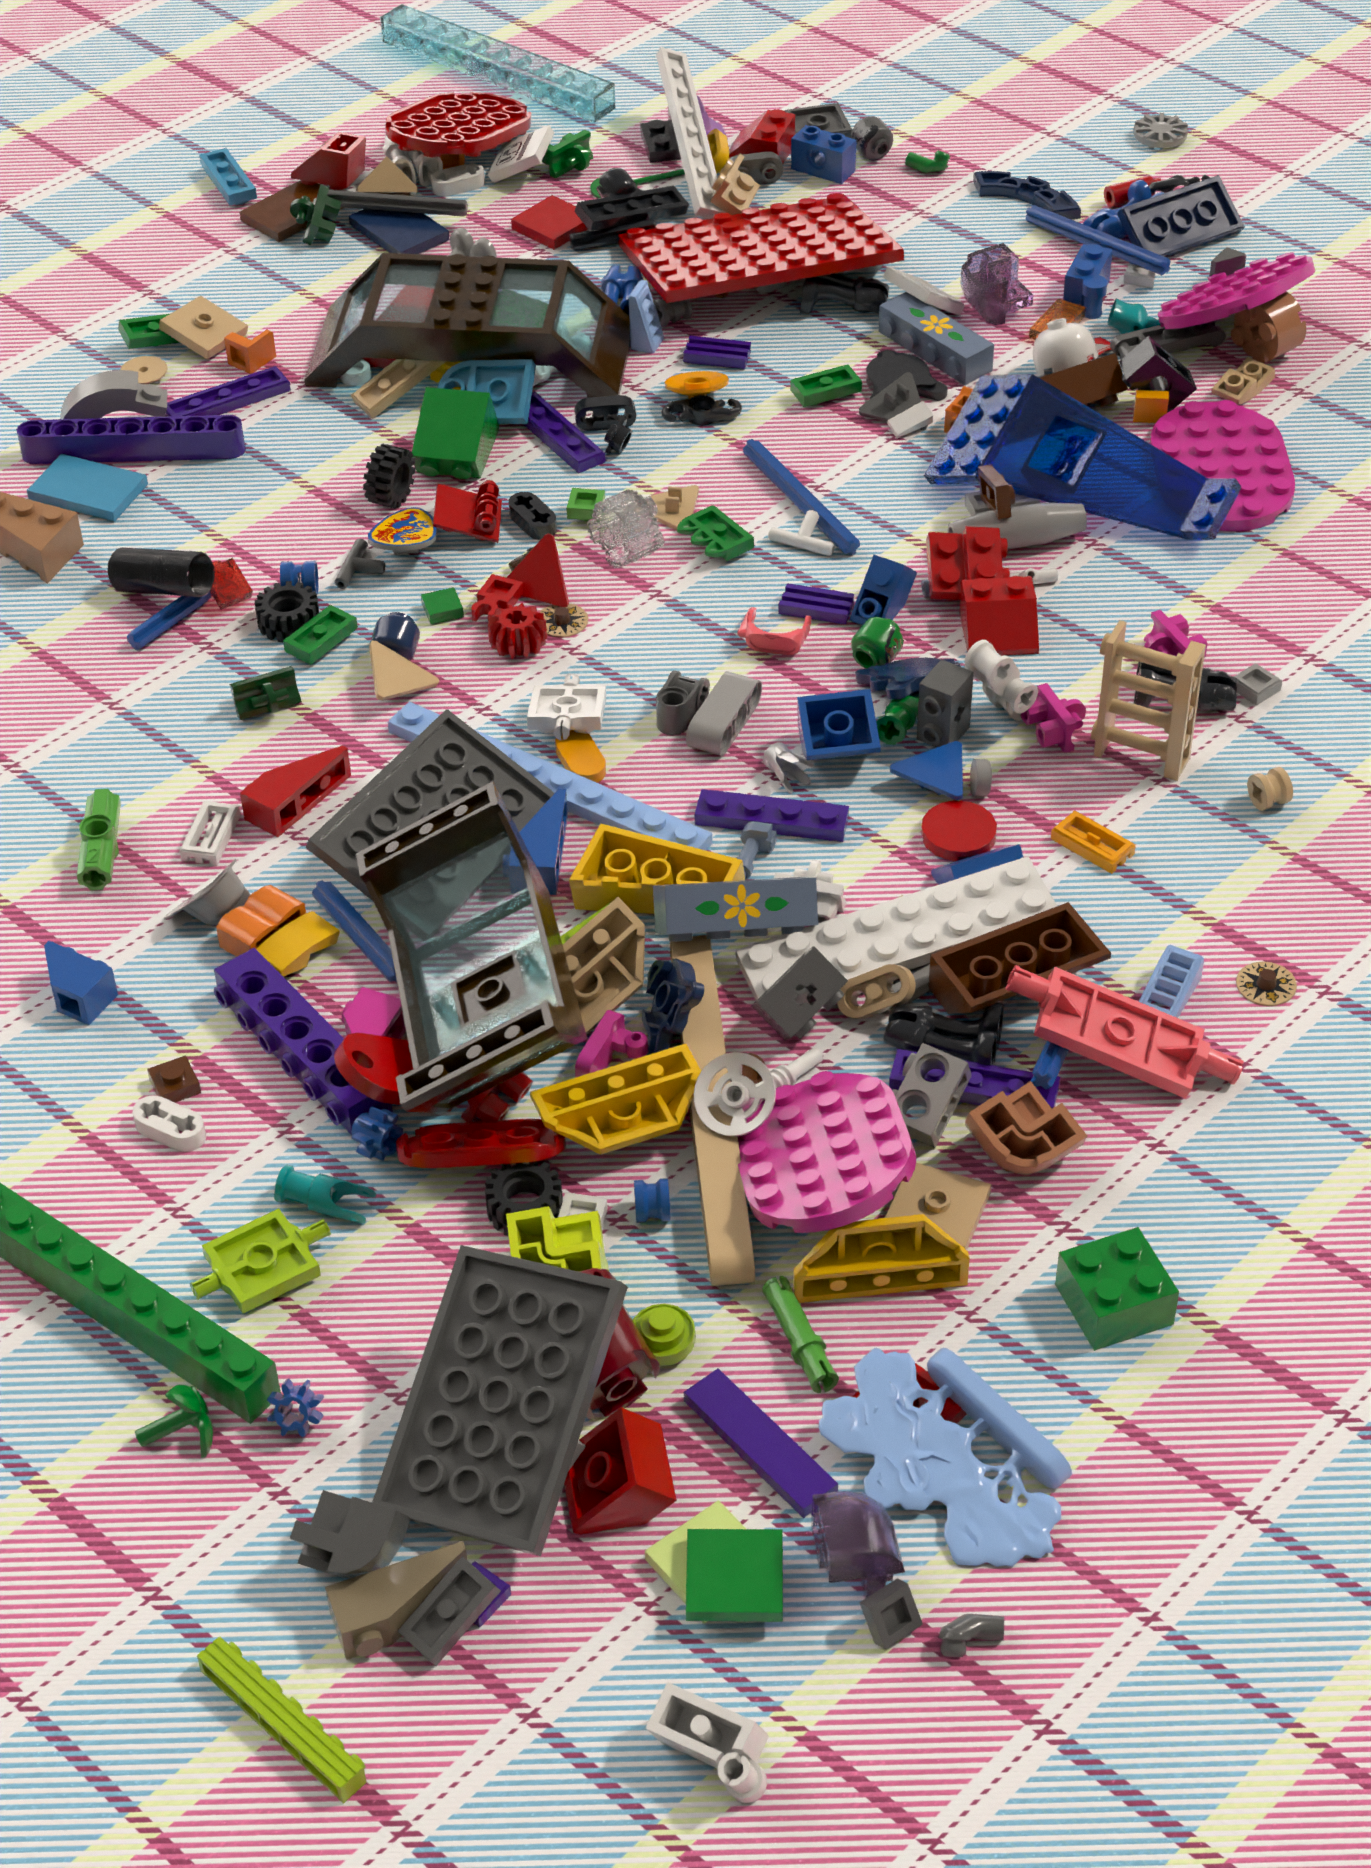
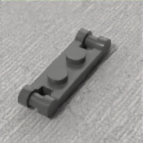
M1215 321L1178 329H1165V326L1161 327L1158 325L1118 335L1112 339L1110 348L1116 355L1120 356L1121 360L1147 336L1151 337L1168 353L1205 344H1210L1212 347L1220 346L1225 341L1226 334L1219 326H1215Z

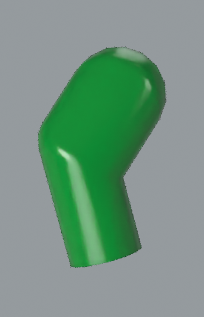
M938 150L934 154V159H929L910 152L905 159V164L923 173L939 172L948 168L949 165L947 163L950 160V155Z

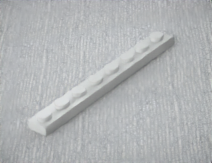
M660 47L656 54L694 214L703 219H711L715 214L726 212L710 202L715 193L712 186L717 179V174L686 53Z

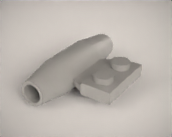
M1030 484L1013 486L1015 504L1011 505L1012 517L998 520L995 512L990 510L981 500L979 491L965 494V506L971 516L948 524V533L963 534L965 526L1000 528V538H1006L1008 549L1046 544L1085 531L1087 517L1082 504L1040 503Z

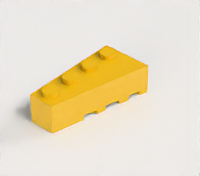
M600 823L573 871L569 883L575 909L599 911L619 897L633 913L654 914V885L745 880L743 860Z

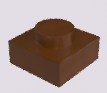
M186 1055L147 1069L149 1080L157 1096L176 1103L201 1094L200 1083Z

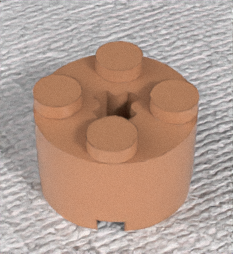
M1286 291L1266 303L1235 313L1231 338L1237 346H1241L1254 360L1261 363L1269 362L1303 343L1306 336V322H1301L1298 312L1302 311L1297 300Z

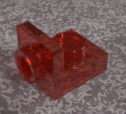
M233 558L223 562L220 560L212 562L215 577L210 592L220 610L252 597L253 590Z

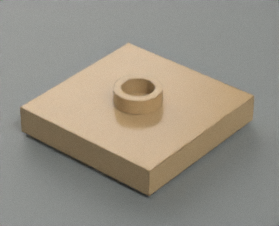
M200 295L161 319L159 329L205 359H208L225 348L224 337L231 332L245 336L248 332V325Z
M916 1163L909 1182L901 1181L885 1218L924 1214L967 1250L991 1194V1184Z

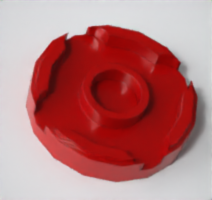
M953 800L940 803L928 810L922 820L921 834L925 847L935 856L949 861H959V857H972L990 851L996 842L997 823L992 813L983 806L969 801Z

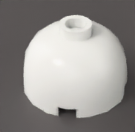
M1066 318L1056 319L1047 323L1048 329L1038 335L1032 351L1036 373L1039 375H1045L1044 369L1052 368V372L1055 373L1088 362L1087 357L1090 355L1094 359L1098 358L1096 343L1091 332L1085 326L1078 323H1067Z

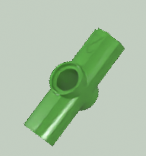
M95 789L92 795L87 796L84 819L79 825L81 846L77 880L80 885L88 887L90 891L104 890V887L112 882L114 859L119 854L117 833L121 800L119 795L110 792L109 789Z

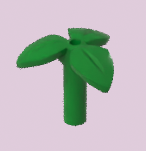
M176 1385L165 1396L181 1409L135 1430L136 1438L139 1444L144 1447L183 1427L192 1425L199 1430L201 1458H204L210 1452L214 1430L212 1421L207 1415L209 1414L208 1407L202 1395L194 1386Z

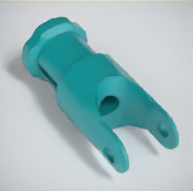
M286 1164L278 1174L274 1199L281 1203L290 1200L308 1205V1209L313 1212L357 1223H365L366 1218L363 1215L343 1209L335 1203L344 1195L357 1194L374 1198L376 1193L368 1187L321 1173L315 1177L294 1171L293 1166Z

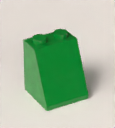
M432 387L425 388L412 448V458H415L414 466L416 472L426 476L450 475L458 479L481 478L500 427L490 393Z

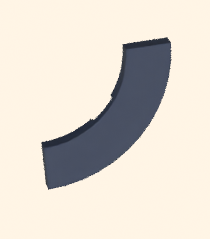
M979 171L973 174V182L980 197L999 196L1018 199L1071 220L1081 218V208L1078 203L1065 191L1058 192L1050 188V183L1032 176H1028L1026 179L1011 177V172Z

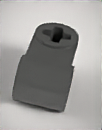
M676 670L670 673L666 683L656 696L657 728L660 732L667 735H679L688 729L692 718L709 695V679H692L682 676L681 672Z

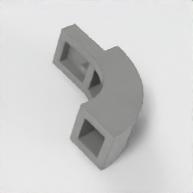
M112 370L98 373L81 381L69 392L63 402L60 419L102 418L111 412L123 410L155 417H165L167 389L159 388L153 384L145 385L138 383V372Z

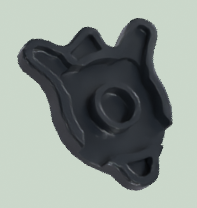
M884 350L879 352L877 357L867 365L866 383L873 392L870 399L906 372L912 373L919 396L936 401L947 397V386L935 380L931 376L927 364L914 355Z

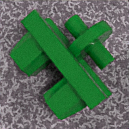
M584 129L575 135L568 133L562 136L560 143L554 146L549 144L542 163L549 166L551 177L557 178L574 168L582 171L589 167L590 160L593 159V153L589 146L590 131Z

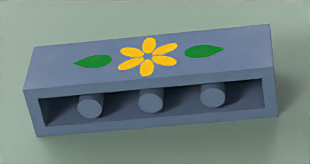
M905 292L879 306V332L963 385H967L993 371L994 344L931 305Z
M816 877L653 886L655 933L668 935L670 942L691 941L692 933L706 932L707 939L730 938V931L744 930L745 937L767 936L768 928L781 927L782 934L802 932L805 926L818 925Z

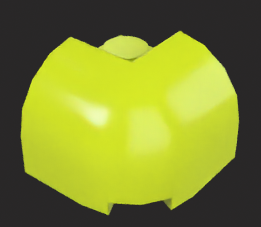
M548 1206L506 1214L512 1257L578 1272L591 1268L607 1269L609 1271L608 1261L605 1257L601 1219L598 1211L555 1218Z

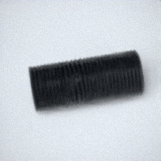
M122 547L112 553L107 568L111 585L117 591L130 593L202 597L211 590L215 577L211 558L206 553L198 551Z

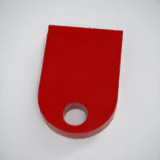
M366 1033L348 1034L334 1054L335 1064L341 1075L350 1085L367 1097L383 1103L401 1105L396 1077L413 1070L408 1040Z

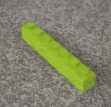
M218 1637L204 1651L202 1650L197 1655L200 1671L343 1804L367 1783L364 1772L366 1767L361 1758L356 1754L350 1756L344 1750V1745L334 1734L331 1736L327 1735L323 1731L322 1724L315 1716L308 1717L304 1714L300 1703L294 1697L288 1699L282 1693L280 1685L273 1678L267 1680L262 1675V1670L256 1662L245 1660L242 1657L241 1650L234 1642L228 1644L224 1639Z

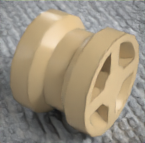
M1281 767L1270 769L1266 775L1257 773L1250 775L1248 778L1247 788L1249 797L1253 805L1260 811L1270 809L1273 803L1280 805L1288 803L1293 798L1291 779L1288 773Z

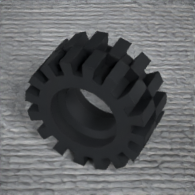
M384 443L375 448V453L372 452L370 455L371 463L367 462L366 465L368 472L364 473L363 478L366 480V483L363 484V490H366L364 495L368 498L367 501L394 509L401 507V503H405L407 500L406 495H410L411 492L410 484L413 485L414 483L412 475L416 471V468L412 467L415 464L412 452Z
M286 581V586H281L280 582L275 583L274 589L268 586L264 588V594L259 592L254 603L260 633L263 636L267 634V639L269 640L277 637V641L282 643L285 638L319 614L316 592H312V588L308 585L304 588L303 583L297 582L295 586H292V581Z
M537 1161L529 1162V1164L516 1163L514 1166L501 1164L502 1172L495 1168L491 1172V1178L487 1177L485 1182L487 1216L490 1222L493 1221V1227L497 1231L503 1228L504 1235L508 1236L506 1214L549 1206L554 1217L558 1218L563 1202L562 1184L558 1172L555 1169L550 1171V1164L543 1162L540 1167H538ZM523 1192L534 1193L540 1196L532 1202L523 1204L508 1200L510 1197Z

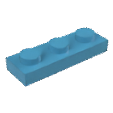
M227 148L199 155L201 166L229 206L242 205L247 201L257 199L255 186Z

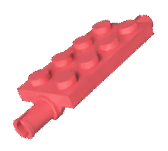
M1015 965L1008 978L1007 991L1015 992L1039 1002L1040 1012L1034 1036L1186 1099L1193 1088L1196 1073H1200V1071L1223 1079L1232 1085L1237 1082L1242 1072L1244 1062L1242 1059H1236L1210 1048L1211 1043L1202 1040L1205 1029L1060 968L1054 967L1048 979Z

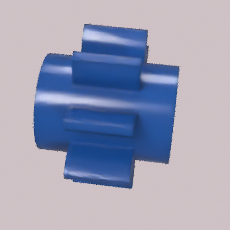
M373 1106L370 1107L369 1112L360 1114L352 1126V1139L360 1143L356 1152L369 1159L375 1157L381 1161L385 1160L386 1155L389 1156L396 1153V1141L403 1135V1128L395 1125L399 1115L387 1109L379 1110Z
M286 1379L282 1384L283 1394L272 1392L267 1399L270 1404L275 1405L274 1411L267 1417V1421L277 1422L281 1427V1436H284L288 1431L297 1430L301 1437H305L309 1432L308 1421L313 1424H319L324 1416L321 1412L315 1410L316 1406L323 1400L324 1395H315L309 1388L310 1380L308 1379L303 1385L294 1386L290 1379ZM292 1401L300 1404L298 1409L300 1413L298 1415L291 1412L293 1407Z

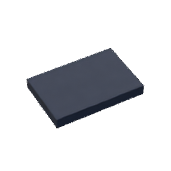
M363 209L349 215V225L389 253L419 254L450 240L449 230L424 213Z

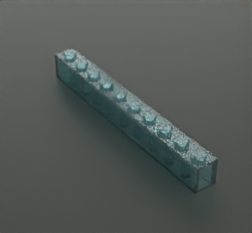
M403 4L380 17L382 41L391 46L594 123L615 109V83Z

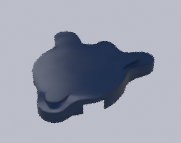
M928 657L909 658L881 666H872L868 669H860L855 672L856 681L859 684L870 685L872 691L886 690L889 699H902L911 693L919 691L920 682L941 659ZM942 659L961 667V664L955 662L954 659Z
M677 958L673 959V963L656 960L649 969L646 993L654 995L651 1012L642 1009V1021L648 1034L647 1055L669 1048L674 1034H682L687 1025L691 1009L697 1006L703 998L704 985L696 982L695 971L688 962Z

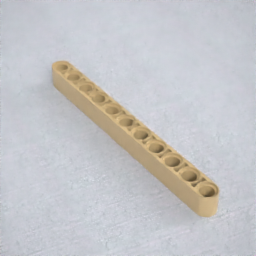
M706 935L692 936L691 941L670 942L671 962L673 963V959L677 958L690 963L695 971L696 982L702 983L705 988L701 1002L691 1009L687 1025L682 1034H680L681 1045L687 1044L701 1071L710 1061L726 1054L711 940L707 939ZM727 1068L722 1069L714 1076L708 1088L709 1092H713L719 1078L728 1073ZM693 1097L689 1106L711 1286L755 1283L754 1253L746 1195L738 1164L741 1162L738 1137L721 1135L708 1128L697 1114ZM719 1105L709 1108L717 1121L728 1126L731 1125L733 1117L724 1113Z

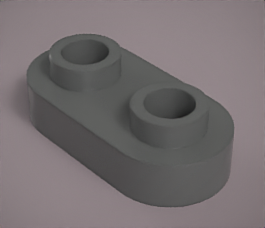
M774 152L743 154L744 159L738 168L739 171L750 175L759 185L776 182L780 179L784 170L780 157ZM738 155L731 157L730 160L734 162ZM767 169H773L772 171L765 173Z

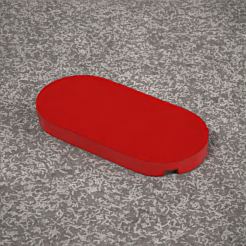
M512 1119L427 1125L416 1129L415 1136L408 1138L407 1133H404L396 1141L398 1160L405 1165L416 1168H450L528 1163L554 1157L566 1148L565 1137L545 1127L541 1119Z

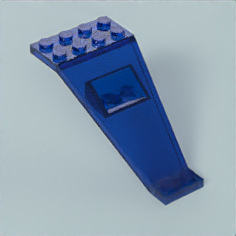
M1034 374L981 375L924 474V477L930 484H979L978 467L991 464L999 474H1003L1005 481L1013 486L1015 494L1049 503L1082 504L1086 513L1186 540H1215L1242 488L1236 478H1206Z

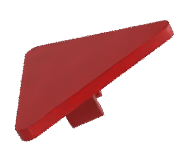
M547 533L507 578L523 582V597L566 608L569 605V599L554 535Z

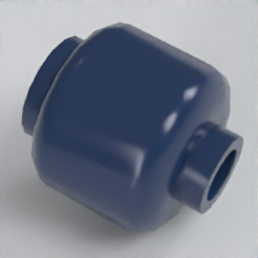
M392 612L380 617L376 622L371 641H377L411 661L420 639V630L410 616L400 612Z

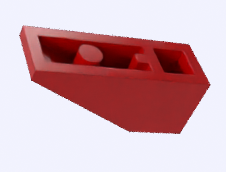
M341 745L264 772L240 792L244 820L276 837L281 836L351 776L348 748Z

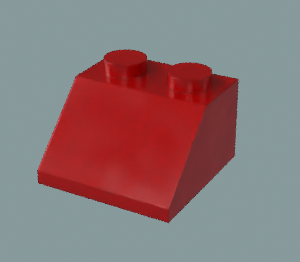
M780 109L764 112L739 133L729 149V159L739 154L774 152L780 157L782 164H784L791 153V138L795 135V114L786 113ZM772 168L767 169L765 172H770V171H772L773 169H772Z
M1031 576L961 580L959 614L967 652L976 642L987 640L1001 656L1039 654L1037 598Z
M620 1407L579 1439L586 1447L568 1471L564 1483L573 1533L582 1535L645 1525L677 1501L660 1423Z

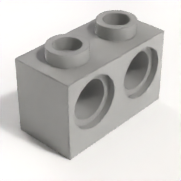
M922 1043L917 1054L911 1053L904 1065L903 1076L905 1078L899 1090L893 1089L892 1091L910 1137L936 1148L972 1074L968 1062ZM941 1069L945 1072L944 1076L937 1082L924 1080L925 1075L930 1070ZM922 1105L927 1108L924 1115L920 1118L910 1119L906 1117L908 1109L912 1106Z

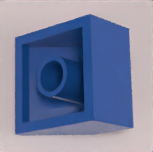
M870 689L797 697L798 729L802 753L806 760L881 752Z

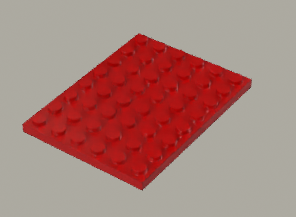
M832 193L827 195V198L820 200L804 198L800 199L797 204L791 205L775 203L770 205V208L762 210L746 208L742 210V214L718 213L713 215V218L705 220L689 218L684 223L676 225L660 223L656 225V228L647 230L631 228L627 230V233L618 235L619 247L633 264L638 266L643 276L666 303L904 261V248L842 193Z

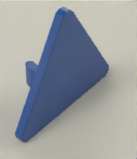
M954 741L890 765V773L916 783L922 789L928 788L933 790L937 795L942 794L954 800H961L963 798L962 743Z

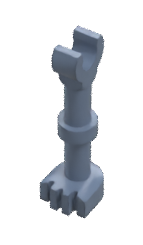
M751 821L745 825L740 838L744 846L739 857L736 858L743 860L745 880L753 872L754 866L752 863L757 852L771 854L775 847L777 833L772 830V824Z

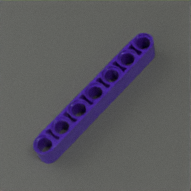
M234 415L30 420L21 423L16 429L22 459L29 464H52L60 454L93 462L234 459L242 456L246 451L242 422L239 417Z

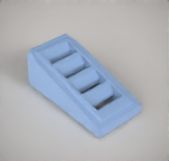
M640 280L629 295L631 350L652 354L655 353L664 336L648 282Z
M1168 945L1160 957L1139 1002L1178 1018L1202 978L1204 958L1193 952ZM1154 1001L1171 1008L1170 1010H1168L1157 1005L1151 1004V1002Z

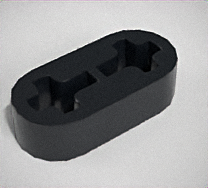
M624 395L584 398L578 401L574 408L576 424L585 431L608 430L612 424L618 426L623 418L627 419L625 426L629 427L633 425L637 416L634 401ZM619 409H625L624 415H618ZM593 411L592 417L587 418L586 412Z
M519 492L509 498V516L511 520L529 537L541 540L547 533L555 536L557 533L556 515L536 495L530 492Z

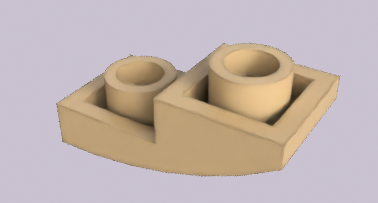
M1247 357L1237 370L1228 369L1212 387V393L1236 404H1243L1269 385L1275 378V368Z

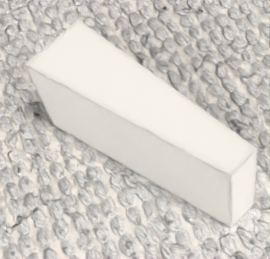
M921 401L889 419L887 424L898 439L933 423V414L925 402Z

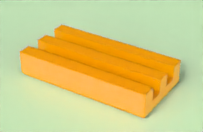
M1075 810L1051 831V840L1111 874L1116 871L1117 864L1122 866L1126 862V856L1131 858L1135 854L1136 844Z

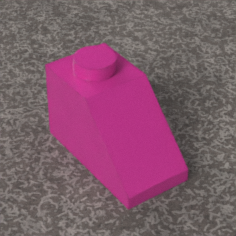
M362 987L353 1001H348L344 1007L342 1022L345 1024L346 1035L366 1033L401 1039L406 1032L400 998Z

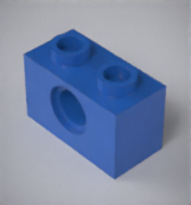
M805 125L791 138V169L843 184L856 171V140L845 137L841 133H831L821 130L816 126Z

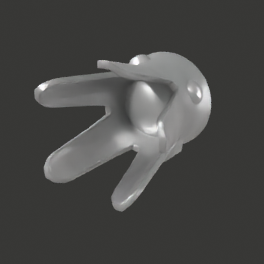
M782 742L774 743L766 750L763 756L764 765L775 772L789 794H792L793 788L784 772H787L804 785L811 783L810 778L796 763L800 762L812 767L814 766L813 762L792 753Z

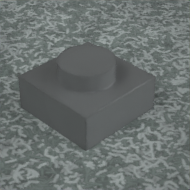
M898 1578L860 1602L873 1641L883 1649L888 1648L923 1625L908 1583Z

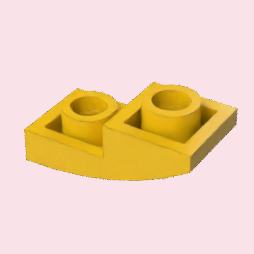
M311 911L280 928L257 947L256 950L284 977L307 967L310 954L336 944L340 930Z

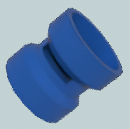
M316 560L305 561L303 564L296 565L292 561H281L280 585L286 586V581H292V586H295L297 582L303 583L304 588L307 585L310 586L312 592L315 591L318 595L319 577Z

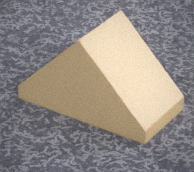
M386 156L360 183L355 191L415 196L417 194V186Z

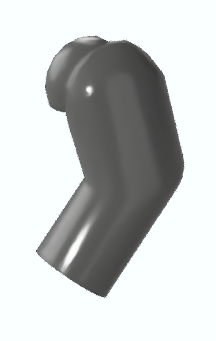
M964 1614L940 1630L938 1638L942 1639L941 1653L943 1656L963 1657L966 1654V1640L970 1639L1003 1641L1004 1616Z

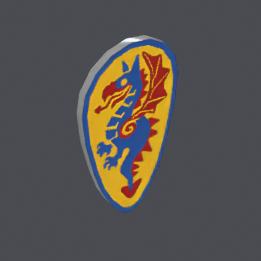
M416 507L406 508L387 516L376 524L368 533V543L379 549L393 550V553L419 554L420 548L432 545L436 541L437 528L432 526L433 516L427 511Z

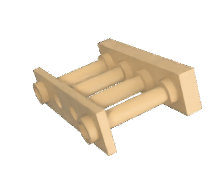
M1119 620L1112 633L1104 635L1100 647V654L1105 656L1098 718L1091 732V739L1095 740L1094 756L1101 758L1110 741L1161 756V760L1165 761L1163 777L1178 781L1190 760L1206 645L1191 641L1184 654L1178 653L1177 656L1124 641L1127 622ZM1125 657L1170 670L1173 676H1177L1176 682L1172 686L1121 671L1122 658ZM1119 686L1166 699L1168 704L1173 705L1172 711L1167 714L1119 700ZM1116 714L1164 728V732L1169 734V738L1166 742L1116 728Z

